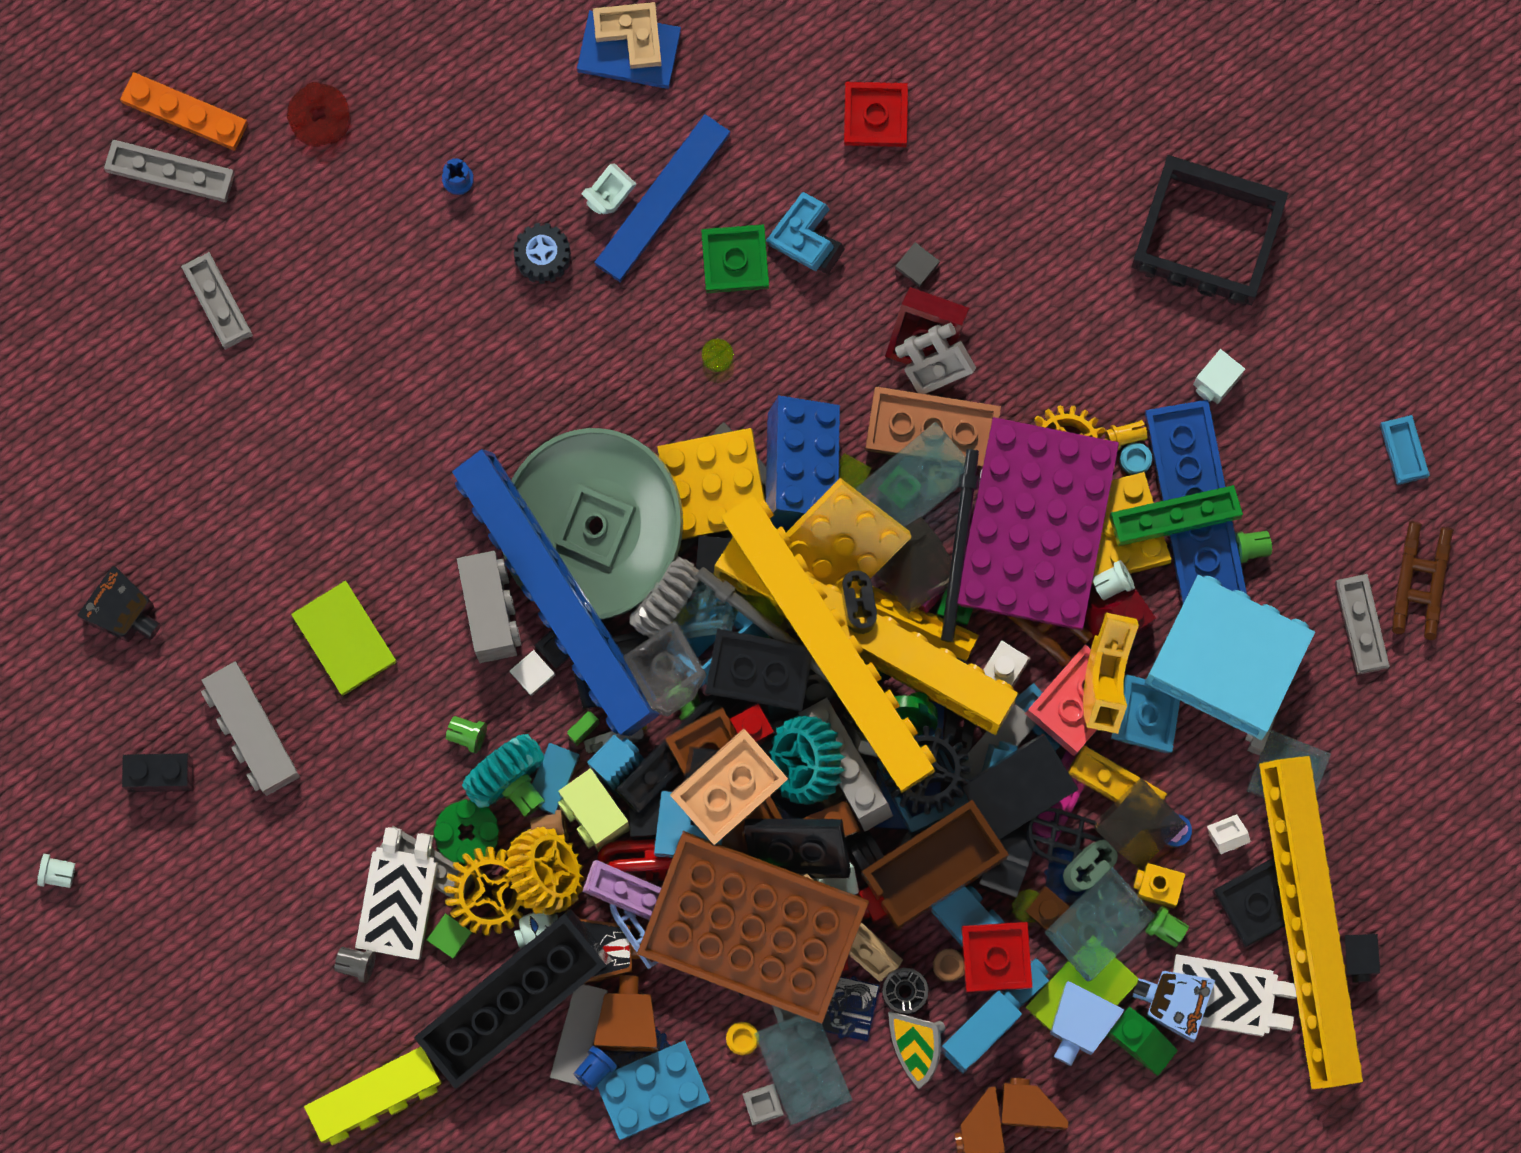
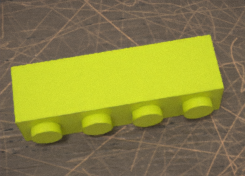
M419 1047L305 1105L304 1108L320 1141L324 1144L330 1141L333 1146L349 1138L348 1132L359 1126L361 1131L379 1122L378 1116L388 1111L391 1115H394L408 1108L407 1101L419 1096L420 1100L434 1095L438 1092L436 1086L442 1084V1081L430 1057L422 1047Z

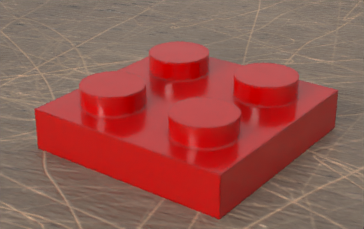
M845 82L844 146L907 147L908 83Z
M1028 922L961 927L966 993L1033 988Z

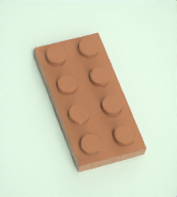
M875 387L865 451L964 466L966 450L973 449L979 451L977 468L982 469L992 418L1000 417L1001 406Z

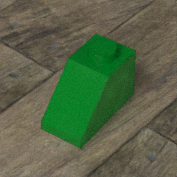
M1130 1006L1107 1034L1110 1039L1156 1076L1162 1072L1178 1051L1154 1025Z

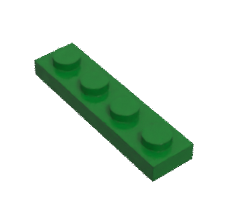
M1232 485L1111 512L1109 518L1117 545L1122 546L1242 518L1243 512L1235 487Z

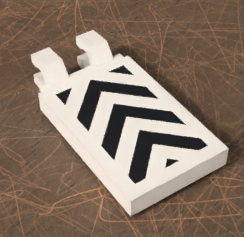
M388 827L385 828L382 848L377 847L376 851L372 853L355 948L420 960L438 863L434 862L433 857H430L434 835L418 833L414 854L398 851L402 829Z
M1175 955L1174 973L1215 980L1200 1026L1261 1037L1264 1036V1033H1269L1270 1028L1289 1032L1292 1030L1293 1016L1274 1014L1272 1011L1275 996L1289 999L1297 998L1295 983L1277 981L1278 975L1273 974L1274 971Z

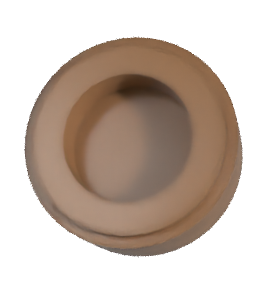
M954 949L940 951L933 961V971L936 977L948 983L959 980L964 974L963 955Z

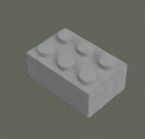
M495 551L456 558L474 651L479 663L517 656L516 647L522 646L516 621L511 622L510 615H515V608L510 590H504V585L509 584L504 559H498Z

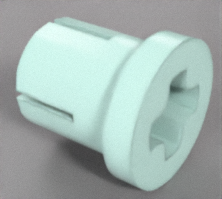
M1121 560L1115 562L1114 567L1093 577V583L1097 586L1095 588L1103 600L1124 590L1129 592L1135 589L1132 577Z
M43 854L37 886L44 887L45 884L71 888L76 863L53 859L51 855Z

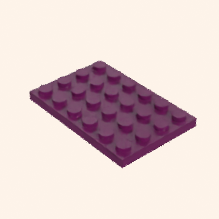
M995 417L992 418L965 553L958 606L1083 630L1119 442Z

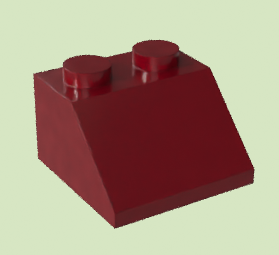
M909 287L901 304L885 357L904 364L912 363L913 361L909 355L899 358L895 347L904 344V340L911 336L919 337L928 333V330L936 325L942 327L952 323L956 334L948 337L947 341L949 345L957 343L969 307ZM933 344L922 349L925 356L937 352Z

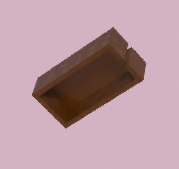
M971 800L864 869L861 877L877 900L882 897L884 898L881 907L896 930H899L1005 861L1009 854L974 801Z

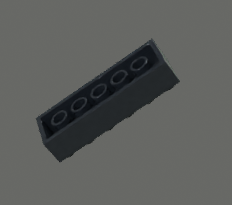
M570 909L424 1028L414 1039L456 1089L604 968L612 959Z

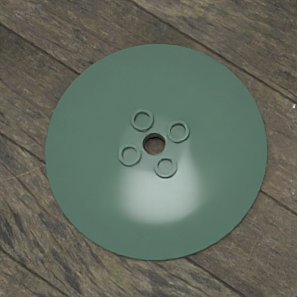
M602 428L578 429L563 433L550 439L533 451L520 465L511 480L601 620L620 616L638 607L655 587V584L661 581L668 566L675 561L678 555L683 534V509L677 485L659 456L648 446L629 435ZM599 517L603 522V528L600 533L593 535L589 528L590 522L594 518ZM510 571L512 577L521 588L524 585L518 575H514Z

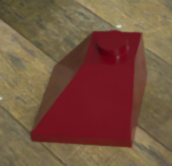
M1097 586L1091 588L1084 626L1093 634L1092 638L1088 641L1090 647H1092L1095 635H1099L1106 613L1137 619L1139 626L1135 637L1154 624L1156 620L1155 615L1136 589L1129 592L1124 590L1103 600L1095 588Z

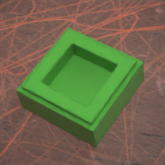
M588 711L567 731L569 739L578 746L600 724L599 719L591 711Z
M445 913L427 938V941L452 959H455L472 935V932L466 927L460 926L459 922Z

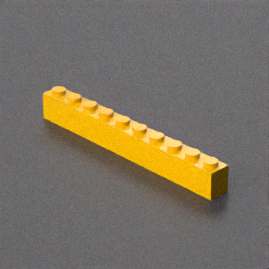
M754 495L722 515V521L901 793L905 792L935 772L932 766L936 762L935 757L927 745L920 748L914 739V736L918 734L914 725L908 717L903 720L895 710L900 706L890 690L884 693L877 683L882 677L872 662L866 665L859 654L864 652L855 636L852 635L848 638L841 627L846 624L836 608L830 611L823 601L828 596L818 581L811 583L805 574L810 568L800 553L794 556L788 548L792 541L781 526L776 529L770 521L774 514L763 499L758 502Z
M732 537L716 562L713 575L722 582L726 580L737 591L786 618L736 540ZM809 571L805 573L811 583L817 581L812 573ZM819 582L828 596L823 601L830 611L836 608L846 623L841 628L848 638L852 635L855 636L864 650L859 655L865 663L869 664L872 662L875 668L917 692L927 694L931 700L996 736L1018 695L1009 683L1000 679L997 681L985 675L984 670L979 666L971 663L967 665L958 660L952 651L933 646L928 643L927 638L922 634L908 632L901 628L895 619L889 616L882 617L877 614L876 623L868 633L858 634L853 632L846 622L841 590L834 585H824ZM859 606L855 618L860 619L861 623H866L867 618L870 616H864L862 606Z
M1310 756L1260 763L1259 767L1311 1089L1363 1082L1361 1063Z

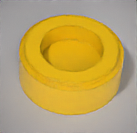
M738 1022L729 1028L726 1034V1042L733 1053L744 1056L752 1053L757 1048L759 1035L756 1028L750 1023Z

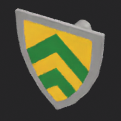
M890 1011L888 1012L889 1026L896 1054L909 1078L918 1089H921L931 1080L938 1067L941 1055L940 1034L945 1032V1025L941 1021L933 1023Z

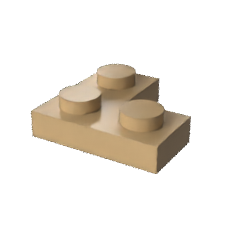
M655 2L593 8L596 42L627 39L630 69L662 66Z

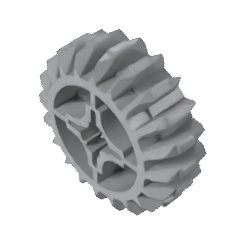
M677 556L675 561L668 566L661 581L655 584V587L649 592L643 602L633 609L631 613L630 624L635 627L636 631L654 639L667 629L668 625L673 622L676 615L679 614L682 607L686 604V601L696 587V583L699 581L695 577L699 570L694 567V564L687 559Z

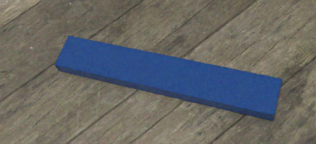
M704 114L594 262L595 266L621 283L730 136L728 129Z

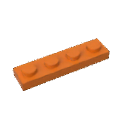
M135 72L132 73L120 98V101L127 106L233 151L236 150L248 125L246 119Z

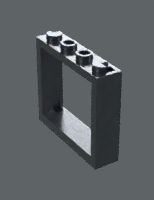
M1167 155L1131 268L1144 273L1145 277L1154 278L1156 275L1166 278L1167 282L1173 286L1185 287V285L1197 288V292L1205 296L1215 297V295L1228 298V302L1236 305V303L1245 306L1246 304L1252 306L1289 193ZM1170 178L1272 210L1249 286L1146 253Z

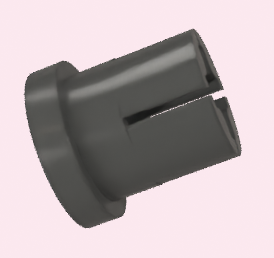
M342 946L337 953L334 970L338 973L357 977L359 982L367 983L374 969L376 954L371 950L362 952Z

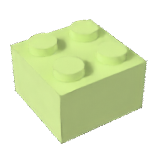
M591 768L558 791L561 800L558 801L560 809L569 822L576 819L580 825L576 828L578 834L588 848L595 846L599 852L604 845L614 842L630 831L628 820Z

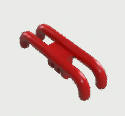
M656 839L610 842L604 845L597 855L598 861L624 872L646 871L647 882H653L655 872H659V880L664 881L673 858L655 857ZM645 852V858L610 861V857L615 854Z

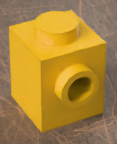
M1147 863L1144 871L1138 869L1133 884V888L1138 889L1136 898L1174 909L1178 903L1185 874Z

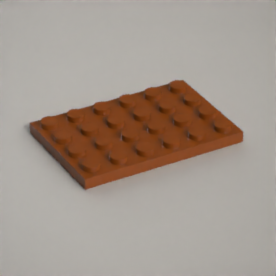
M683 831L637 955L822 1024L869 900L716 843L713 845L709 840Z

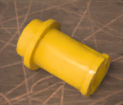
M1143 420L1120 427L1111 425L1110 429L1105 431V439L1119 442L1118 450L1123 445L1142 440L1145 441L1148 436L1146 427L1142 428L1145 425Z

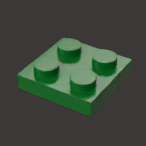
M764 224L701 229L706 293L769 289Z

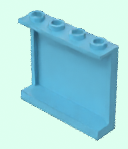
M1197 575L1145 683L1262 741L1271 726L1315 631L1309 629V625L1299 619L1290 620L1280 615V611L1273 606L1267 604L1260 605L1252 601L1250 596L1242 591H1231L1221 586V582L1211 576L1202 577Z

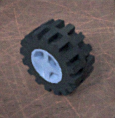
M536 223L532 228L526 227L524 229L525 232L523 234L520 233L517 236V242L514 243V259L521 274L524 277H528L529 281L535 282L536 280L540 284H545V281L548 280L554 282L558 276L561 278L564 275L565 269L568 270L571 260L570 245L565 234H562L558 227L555 226L553 228L548 223H545L544 226Z

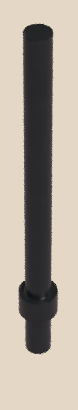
M973 449L966 450L964 472L959 477L958 488H961L941 634V641L954 642L959 605L958 598L963 574L974 490L978 488L979 476H976L979 451Z

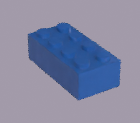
M778 395L770 408L767 420L766 503L774 514L770 521L775 528L782 526L783 529L789 530L839 479L840 405Z

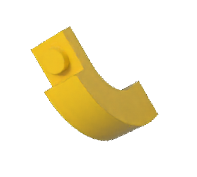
M1106 613L1099 635L1094 637L1086 669L1083 695V712L1087 728L1116 734L1119 732L1127 708L1124 696V675L1128 656L1139 626L1137 619Z

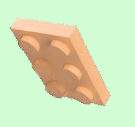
M742 729L676 788L670 796L709 841L715 845L787 781L788 778L748 732Z

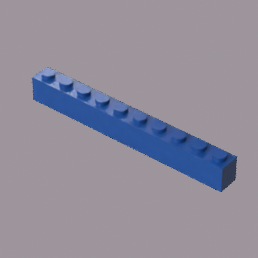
M481 449L453 470L452 473L457 479L455 482L457 489L464 497L470 499L474 506L472 508L474 516L479 522L486 524L490 531L488 534L490 541L497 549L503 551L507 557L505 560L506 566L514 575L519 576L524 584L521 586L522 591L530 601H535L540 609L538 615L541 621L548 628H552L557 636L555 638L557 646L564 654H568L574 662L572 669L579 679L585 680L591 689L589 696L598 707L602 706L608 716L606 722L610 729L616 734L619 733V735L632 736L661 715L495 454Z

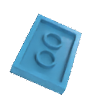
M685 1040L616 1069L613 1073L609 1072L597 1085L619 1140H623L711 1102Z

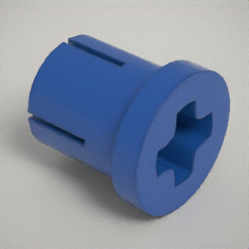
M451 159L443 167L442 182L448 192L461 195L471 189L474 182L473 173L463 160ZM462 171L463 177L460 178L458 176H455L452 179L451 174L453 172L455 174H459Z
M592 1046L588 1050L589 1055L573 1073L590 1090H594L608 1072L613 1073L617 1068L615 1062L597 1047Z

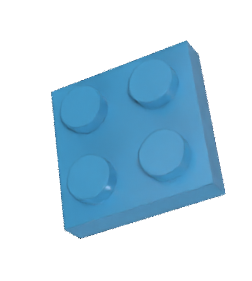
M1124 675V696L1127 708L1118 734L1112 733L1111 739L1162 753H1171L1173 751L1180 700L1146 684V679Z

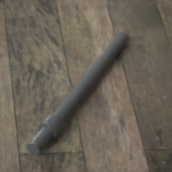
M702 567L695 577L715 592L714 596L722 603L728 602L771 638L800 644L735 592L736 588L726 580L722 582L705 567ZM812 657L810 669L828 682Z

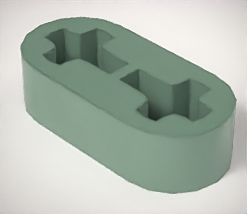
M1099 840L1089 844L1064 870L1063 878L1066 886L1075 892L1093 887L1117 861L1118 854L1114 844L1107 840ZM1103 849L1105 852L1103 861L1094 863V860L1099 856L1098 850ZM1087 869L1088 871L1082 876L1083 881L1078 882L1076 880L1079 875L1077 871Z

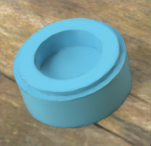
M1141 443L1128 444L1121 452L1120 466L1128 475L1141 472L1146 473L1152 463L1151 451Z

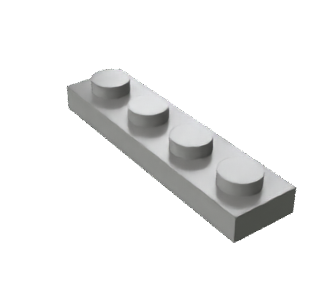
M112 140L104 170L107 173L222 202H227L235 172L232 169L117 140Z

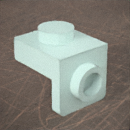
M613 163L606 168L591 188H585L581 194L587 199L586 204L598 214L614 213L637 184Z

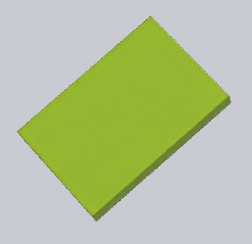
M346 580L291 614L342 696L397 663Z
M1091 936L1025 1008L1051 1031L1062 991L1067 981L1117 1006L1134 988L1139 978L1098 940Z

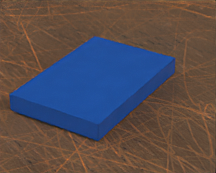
M589 10L577 72L669 89L681 35V27L657 23L662 66L630 69L627 39L596 42L593 11Z

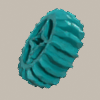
M798 716L797 718L784 721V725L776 728L777 735L770 738L773 747L767 750L771 754V760L788 778L778 788L781 790V796L790 799V802H795L796 804L804 803V805L827 800L828 795L836 793L835 786L842 783L839 773L845 771L841 766V760L845 756L840 754V748L843 743L836 741L838 732L831 730V724L822 722V718Z
M528 734L518 735L498 749H495L494 752L478 763L470 771V774L465 777L462 787L469 799L479 808L488 807L499 799H503V791L518 778L525 774L530 776L541 766L545 757L544 753L535 739H532Z

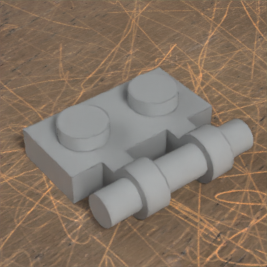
M952 323L942 327L936 325L930 328L928 333L919 337L911 336L904 340V344L895 347L899 358L909 355L913 361L907 364L904 370L917 393L926 394L974 373L976 366L962 342L959 341L949 345L947 341L948 337L956 334ZM933 344L937 352L925 356L922 349Z

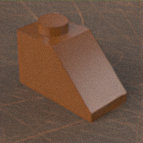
M1010 1078V1084H1003L1001 1125L1061 1130L1068 1128V1120L1038 1086L1030 1085V1079Z
M989 1087L959 1126L960 1132L954 1133L957 1153H1005L996 1087Z

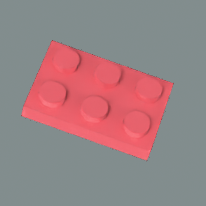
M1086 644L1025 713L1026 716L1073 756L1077 754L1097 730L1086 727L1083 712L1085 675L1091 651Z

